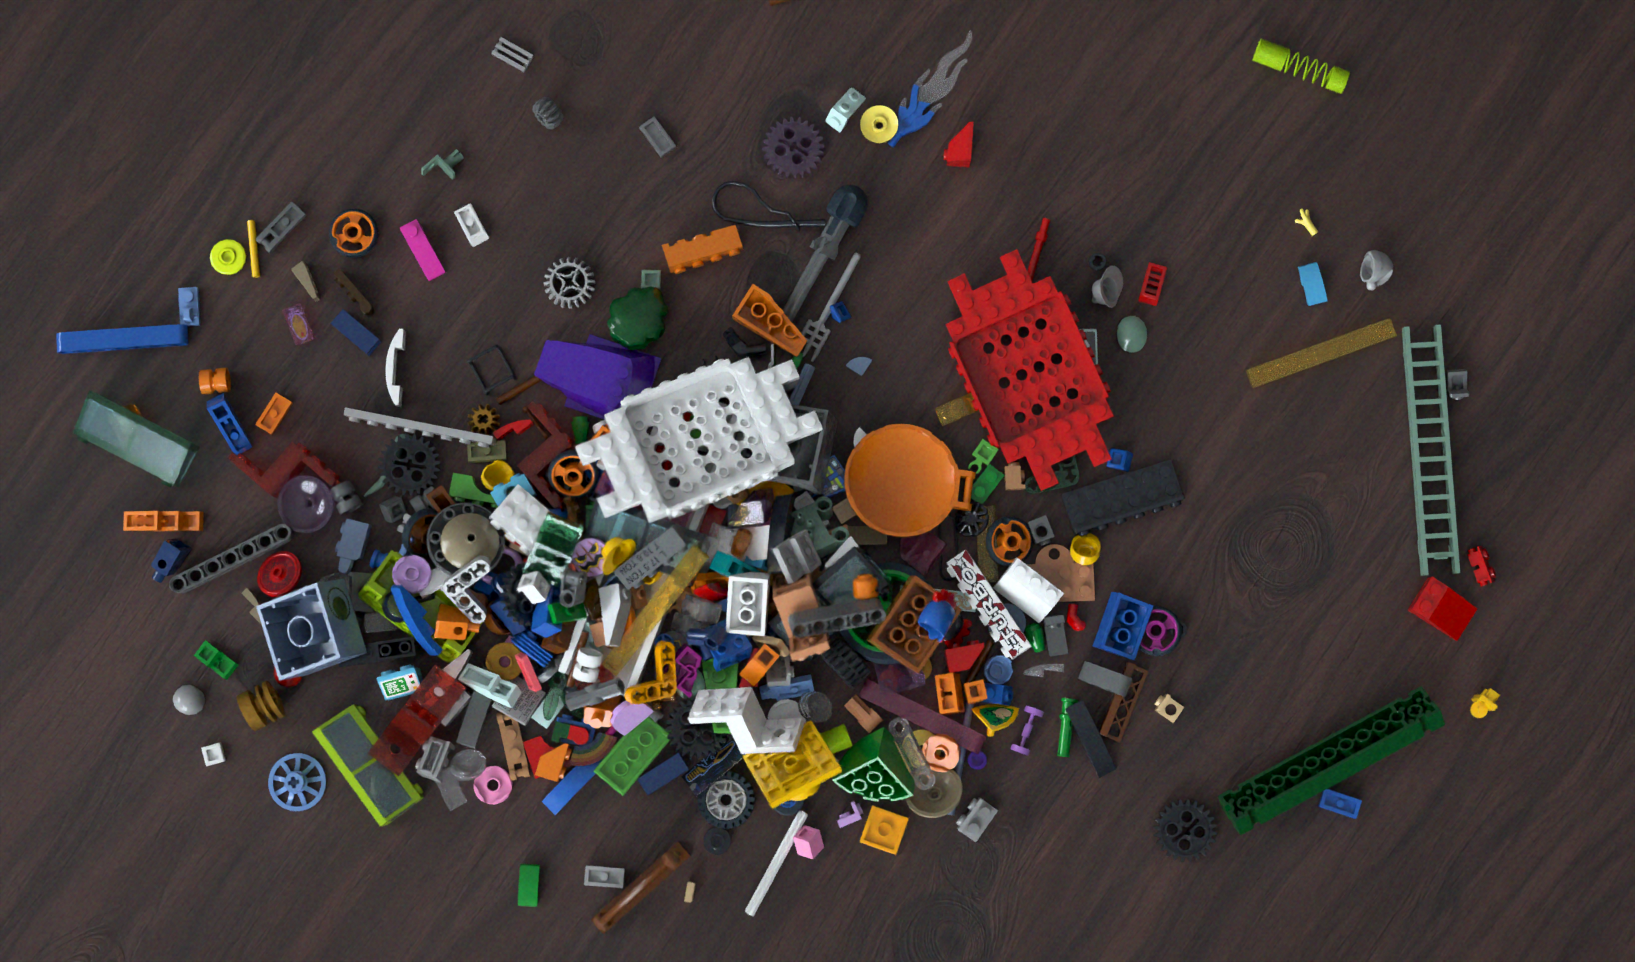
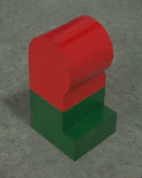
M556 721L551 740L561 742V738L573 740L576 744L583 745L589 741L590 733L585 728Z

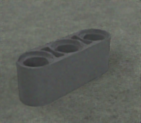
M1084 661L1078 676L1080 681L1126 697L1132 682V678L1087 661Z

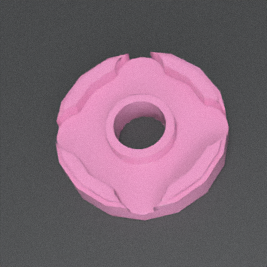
M489 766L477 773L474 780V791L482 802L498 804L504 802L509 797L513 782L505 769L499 766ZM492 779L498 782V788L495 791L488 788V782Z

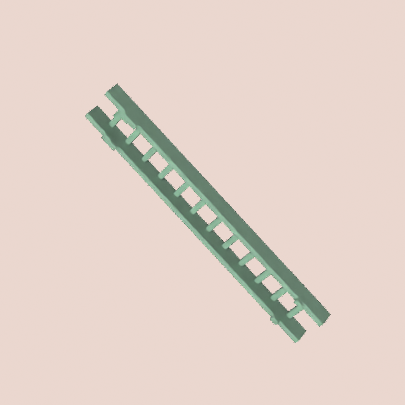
M1441 325L1433 327L1434 342L1411 343L1409 326L1402 328L1421 576L1429 575L1427 558H1434L1436 560L1451 557L1452 574L1460 573ZM1435 347L1436 361L1412 362L1411 348ZM1436 366L1437 380H1413V367ZM1438 385L1439 399L1415 400L1414 386ZM1439 404L1440 418L1416 419L1415 405ZM1441 423L1442 437L1418 438L1417 424ZM1442 442L1443 456L1419 457L1418 443ZM1444 461L1445 475L1421 476L1420 462ZM1445 480L1446 494L1422 496V481ZM1447 499L1448 513L1424 515L1423 501ZM1448 518L1449 533L1425 534L1424 520ZM1449 538V552L1427 553L1426 539Z

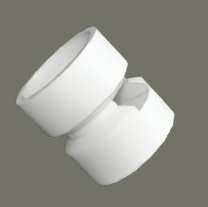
M579 648L576 658L578 663L575 664L573 677L584 682H596L599 675L598 667L601 666L603 653L592 648Z

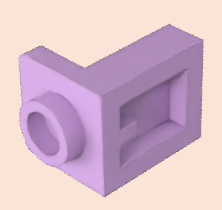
M850 802L855 813L851 814L848 811L839 815L840 819L837 822L840 828L861 819L860 815L864 813L859 803Z

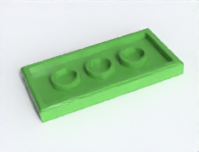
M648 716L627 735H623L593 772L624 796L671 740L667 739L670 733L666 732L664 728Z

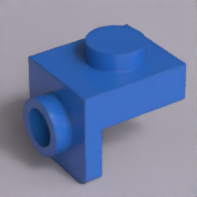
M984 683L988 699H984L982 702L1010 706L1013 699V688L1011 686Z

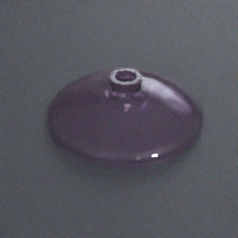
M309 475L294 477L282 487L277 502L278 512L283 522L294 531L300 533L318 531L332 517L334 511L332 492L317 477ZM309 500L313 503L311 507L308 505Z

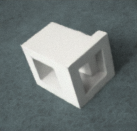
M539 571L522 575L517 590L523 591L534 604L546 601L551 586Z

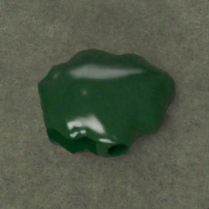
M652 286L631 288L626 296L612 301L609 307L611 317L607 321L612 340L619 343L622 347L634 351L636 349H644L649 342L656 341L662 337L665 332L663 319L669 311L659 288Z

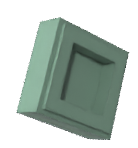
M642 270L641 288L652 286L661 290V270Z

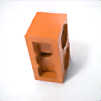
M960 674L936 675L935 681L940 714L950 715L965 712Z

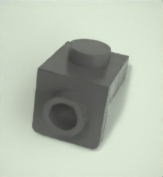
M1466 369L1446 370V392L1450 398L1460 400L1464 397H1469Z

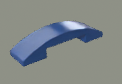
M603 759L590 765L575 766L542 802L556 815L596 774L593 771Z

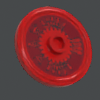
M286 551L277 552L269 556L262 563L258 571L257 582L261 591L271 597H280L288 594L296 587L301 578V562L294 554Z

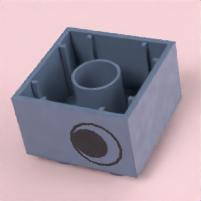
M344 579L318 582L256 606L279 681L306 676L367 653Z

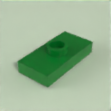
M561 602L548 605L553 624L587 618L583 603L572 607H565Z

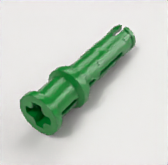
M1061 698L1063 704L1062 713L1059 714L1061 730L1057 756L1070 757L1073 724L1065 708L1077 703L1079 700Z

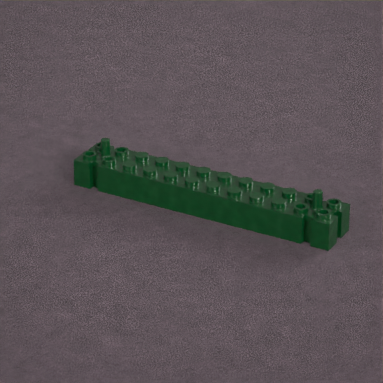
M1420 686L1409 692L1408 698L1404 700L1402 697L1244 781L1238 785V790L1233 792L1230 789L1218 795L1222 809L1241 836L1254 829L1253 825L1255 823L1263 824L1424 737L1425 731L1430 730L1433 732L1444 726L1445 722L1441 710L1434 701L1430 700L1427 692Z

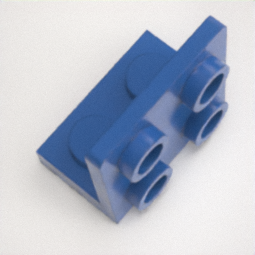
M726 619L704 629H711L714 625H719L726 630ZM727 633L726 639L718 650L711 651L714 657L713 667L716 672L751 656L752 645L746 635Z

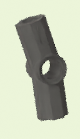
M619 677L565 695V701L569 710L572 711L625 693V686Z

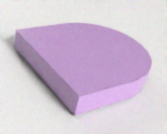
M624 701L613 710L610 722L614 729L625 736L654 711L647 703L633 704Z

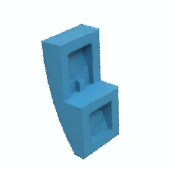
M1317 262L1299 266L1301 285L1304 286L1307 305L1311 306L1326 302L1327 296Z

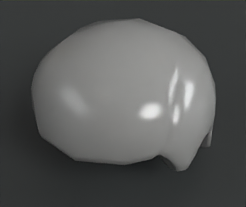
M182 685L173 695V703L175 708L181 713L193 715L202 710L205 698L203 692L197 687Z

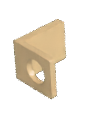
M1169 694L1160 695L1154 704L1156 705L1154 710L1174 723L1184 707L1170 698ZM1168 704H1173L1176 707L1174 715H1168L1165 712Z

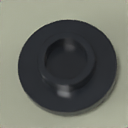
M712 828L704 836V846L711 854H723L730 847V835L722 828Z

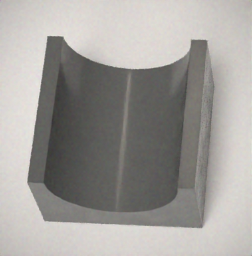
M791 404L797 418L815 411L822 430L787 444L794 458V464L778 471V476L768 481L797 486L814 494L822 495L838 420L829 410ZM743 449L742 457L750 458L752 451L750 449Z

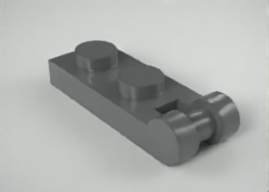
M291 201L260 233L256 241L259 244H263L267 252L272 253L307 215ZM270 234L275 237L272 241L268 239Z

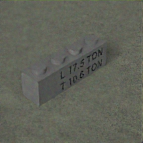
M676 523L613 572L627 590L632 587L637 589L645 583L643 578L647 575L651 578L658 573L660 565L667 566L674 560L672 556L676 553L680 556L689 549L687 545L692 541L681 526Z

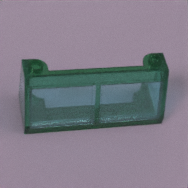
M91 390L86 396L73 431L74 434L78 435L77 440L85 444L91 442L162 479L161 483L170 488L173 485L179 487L200 446Z

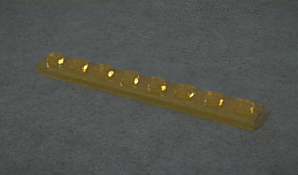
M1389 318L1246 370L1253 389L1394 338L1397 335Z
M696 545L690 548L625 632L620 646L614 647L601 663L615 676L621 672L709 559L706 553Z

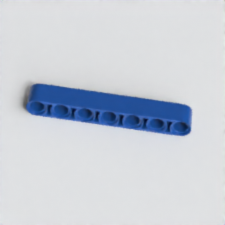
M184 324L56 333L57 353L61 354L189 345L188 325Z

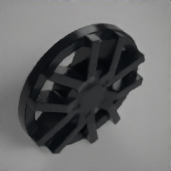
M971 501L972 509L971 511H964L966 513L965 516L961 515L963 510H958L955 513V527L962 535L967 537L980 535L986 529L989 522V513L986 507L979 502ZM979 523H984L980 529Z

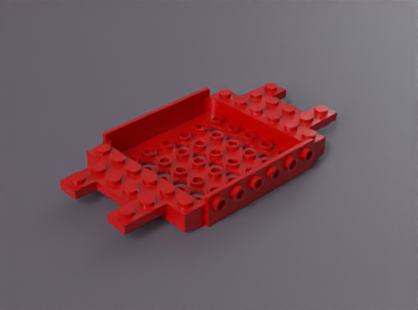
M1016 249L1000 257L1007 275L975 290H972L965 273L947 281L962 313V317L946 324L953 340L949 343L950 348H948L952 359L956 358L958 365H956L957 371L966 380L963 384L967 393H971L974 400H971L974 409L980 411L982 417L979 420L982 427H987L989 435H987L991 446L995 445L996 448H1001L1008 464L1026 457L1040 490L1043 491L1059 484L1052 465L1086 450L1094 467L1112 460L1097 424L1113 418L1114 414L1107 401L1110 398L1108 393L1111 390L1107 381L1103 383L1100 376L1103 375L1099 364L1095 365L1093 358L1095 354L1091 346L1087 347L1084 341L1087 340L1086 334L1077 325L1080 321L1076 312H1071L1069 305H1071V301L1068 295H1064L1061 291L1058 292L1051 276L1033 284ZM1038 319L1046 320L1047 326L1045 329H1037L1036 321ZM1021 327L1029 329V335L1025 338L1020 337L1018 334ZM1003 335L1011 336L1012 342L1010 345L1004 346L1001 343ZM986 343L994 345V351L990 354L984 352L983 348ZM1059 353L1062 356V362L1057 365L1053 364L1051 357ZM1038 361L1043 362L1045 365V369L1042 372L1034 370V364ZM1020 369H1024L1027 372L1025 380H1019L1016 376ZM1003 377H1007L1010 380V385L1007 388H1001L999 385V381ZM1071 388H1075L1078 391V396L1075 399H1069L1067 396V391ZM1057 396L1060 398L1061 403L1058 407L1050 405L1051 397ZM1035 404H1040L1043 407L1042 414H1033L1032 407ZM1023 412L1026 419L1023 423L1015 421L1016 413Z

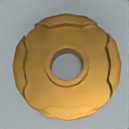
M503 642L496 644L488 652L486 659L487 670L499 675L505 681L515 679L521 674L515 655L522 651L512 643ZM503 656H507L510 659L508 667H503L500 664V659Z

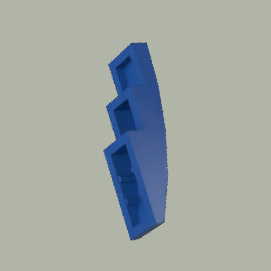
M393 585L391 591L407 627L429 655H439L443 649L431 638L435 630L423 619L427 611L402 585Z

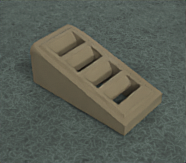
M303 260L292 268V272L310 296L318 302L320 296L308 265Z

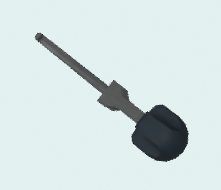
M845 185L840 187L826 207L827 213L831 217L820 237L812 241L810 248L815 250L783 309V312L791 322H793L828 257L832 260H835L837 257L838 245L848 226L857 227L868 206L867 195L858 186Z

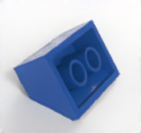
M1111 592L1093 647L1135 660L1153 605L1121 593Z

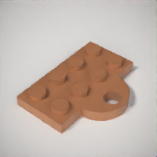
M1057 544L1048 545L1037 554L1035 564H1027L1064 593L1058 602L1095 601L1093 564L1081 565L1074 563L1070 551L1064 546ZM1051 549L1059 551L1058 559L1053 560L1049 557Z

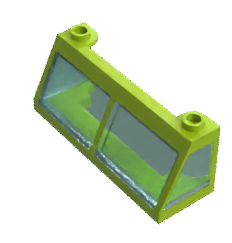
M353 704L316 728L312 733L380 827L386 826L424 798L422 795L423 790L418 783L414 785L410 782L366 721L365 716L367 713L361 705Z

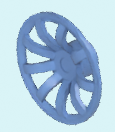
M302 753L289 754L278 760L272 767L269 774L268 787L273 800L282 808L290 811H304L316 805L322 798L326 789V775L323 767L315 758ZM292 758L296 759L294 771L290 770L285 761ZM301 758L311 762L302 772L300 771ZM280 765L285 770L286 777L274 775ZM316 766L321 776L307 778L306 775ZM273 780L284 782V787L274 791ZM321 781L320 791L318 792L307 786L308 783ZM288 790L289 797L285 804L277 796ZM304 790L316 796L308 804L303 794ZM295 794H298L302 806H291Z

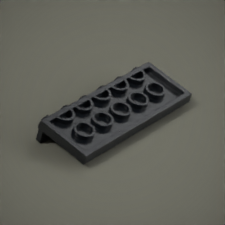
M1171 460L1061 494L1074 535L1079 533V536L1090 534V530L1097 528L1098 531L1109 527L1108 524L1113 522L1116 525L1127 522L1126 518L1134 516V519L1144 517V512L1152 510V513L1163 511V506L1170 505L1171 508L1182 504L1181 501L1185 499Z

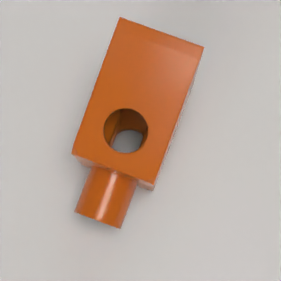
M440 604L434 638L465 640L467 631L479 633L480 623L471 622L457 607Z
M622 696L606 699L607 701L592 706H584L583 722L590 724L593 728H600L601 726L611 727L612 712L621 704Z

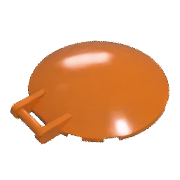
M892 424L870 432L855 446L846 464L844 485L852 509L866 525L885 535L912 537L924 534L938 526L952 509L971 511L972 485L976 473L958 469L949 448L943 441L934 436L932 432L915 425ZM960 478L965 479L963 502L958 501Z

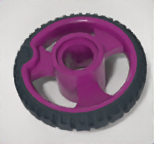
M1153 606L1151 614L1161 613L1166 615L1167 619L1163 623L1160 621H1148L1146 633L1153 640V643L1148 648L1141 641L1139 649L1151 656H1163L1169 654L1178 646L1182 637V626L1174 612L1165 607ZM1156 626H1160L1162 629L1159 636H1153L1152 630ZM1169 629H1175V636L1172 642L1164 648L1161 641L1167 637Z

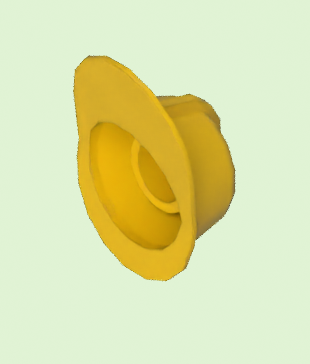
M614 537L603 546L602 556L604 561L602 572L605 575L611 574L633 556L636 549L635 541Z

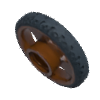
M421 509L415 512L405 524L402 532V543L409 553L417 556L429 555L427 546L422 548L423 543L427 545V534L430 524L425 522V517H435L438 514L435 509ZM411 534H412L413 537L416 538L415 541L412 542V543H411Z

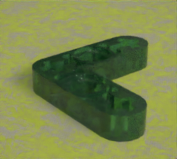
M1075 455L1072 456L1070 464H1064L1062 461L1058 463L1060 471H1056L1055 475L1059 484L1043 491L1040 490L1039 486L1032 490V488H1028V485L1031 483V480H1034V483H1037L1035 476H1031L1024 483L1025 490L1029 494H1038L1076 485L1079 481V471ZM1073 465L1074 469H1070V471L1076 478L1073 479V483H1070L1069 480L1065 479L1068 476V470L1063 471V468H1069Z

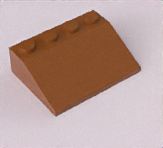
M916 575L909 576L885 611L886 618L884 621L874 627L866 640L919 674L940 642H938V638L930 639L928 631L918 624L920 614L926 605L933 600L936 590ZM956 606V608L954 609L955 616L952 621V624L962 610L958 606Z

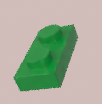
M989 464L973 484L971 499L983 504L1005 475Z

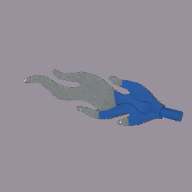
M969 31L965 42L961 46L942 57L935 74L926 84L922 86V83L930 74V69L914 83L911 91L910 106L906 109L907 99L903 98L898 110V130L895 136L890 139L888 145L894 148L902 136L904 137L926 126L934 114L941 108L942 104L938 103L925 115H922L929 105L943 98L954 87L960 69L967 63V59L958 62L948 78L945 79L950 65L968 50L971 44L972 31Z

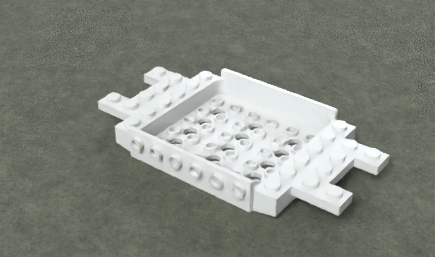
M749 357L730 364L729 359H719L711 366H701L693 373L681 374L673 381L667 380L653 389L651 387L644 389L638 395L626 396L621 401V408L604 414L610 433L575 446L583 466L599 459L602 460L615 490L612 493L597 498L604 517H609L641 504L649 523L668 517L670 520L692 510H697L709 503L717 502L724 497L734 495L746 488H751L761 482L771 480L778 476V471L793 465L794 458L787 444L822 430L815 411L797 418L785 393L783 385L799 379V374L793 361L789 360L756 374ZM721 398H728L730 404L727 407H721L718 403ZM691 412L694 418L692 421L687 422L683 419V414ZM733 414L737 417V422L729 424L726 421V417ZM649 427H656L658 433L655 436H649L647 434ZM693 429H699L701 436L694 439L690 436V432ZM736 432H743L745 438L742 441H736L733 437ZM661 443L665 446V451L663 453H656L654 446ZM706 446L709 452L707 455L701 456L697 452L698 448ZM743 449H750L752 456L747 459L743 458L741 452ZM664 461H671L673 467L670 470L662 469L661 465ZM708 463H713L716 465V471L708 473L705 470V466ZM678 478L680 485L673 488L669 485V480Z

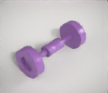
M1026 705L1024 711L1031 715L1028 723L1024 726L1020 746L1012 744L1011 750L1029 756L1030 750L1023 748L1026 738L1030 736L1034 716L1042 717L1044 712Z

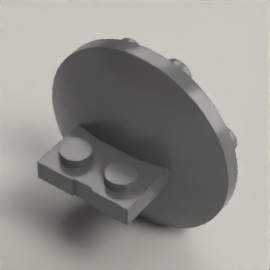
M458 503L446 507L435 516L427 534V549L432 561L442 572L450 576L459 570V568L448 562L441 549V534L446 524L454 517L466 513L481 515L491 522L489 517L492 512L473 503ZM502 529L497 530L499 549L491 562L489 572L498 564L504 551L505 535ZM473 536L467 537L469 541L475 540ZM468 572L461 574L464 579L472 578V575Z

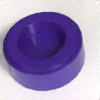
M975 750L969 754L967 761L971 768L979 770L985 767L987 757L984 752Z

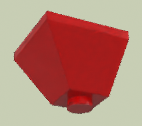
M969 122L949 142L948 149H944L943 160H947V166H970L974 122Z

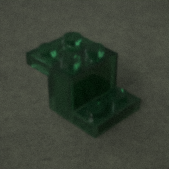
M548 511L534 539L522 573L528 574L539 571L549 584L558 587L561 582L562 573L568 567L573 557L575 546L584 526Z

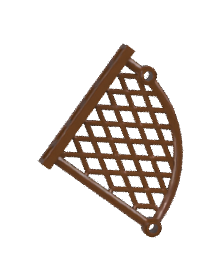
M678 841L597 913L591 921L604 934L691 855Z

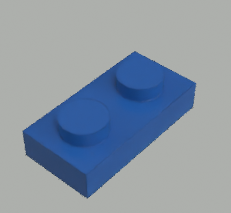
M1326 789L1322 791L1318 807L1356 819L1362 800Z

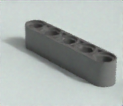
M873 598L794 612L789 615L788 623L792 634L797 638L878 624L884 621L886 613L881 601Z

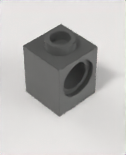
M1046 515L1027 523L1035 545L1040 543V546L1051 543L1054 534ZM1044 527L1046 529V536L1039 537L1036 529Z

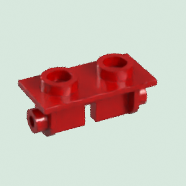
M1481 545L1477 547L1478 551L1475 548L1469 549L1467 556L1472 567L1479 565L1480 569L1473 572L1477 583L1484 586L1488 584L1487 580L1490 583L1495 582L1496 573L1493 566H1489L1488 559L1490 558L1487 549H1483Z

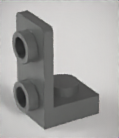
M1064 615L1043 618L1050 657L1068 654L1063 624L1065 622Z

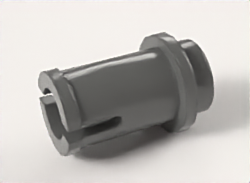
M653 701L646 702L654 711L649 717L657 723L664 714L652 704Z

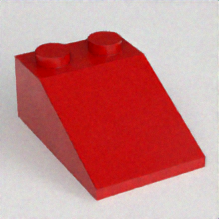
M1429 577L1411 603L1408 611L1450 638L1458 641L1477 608L1434 577Z

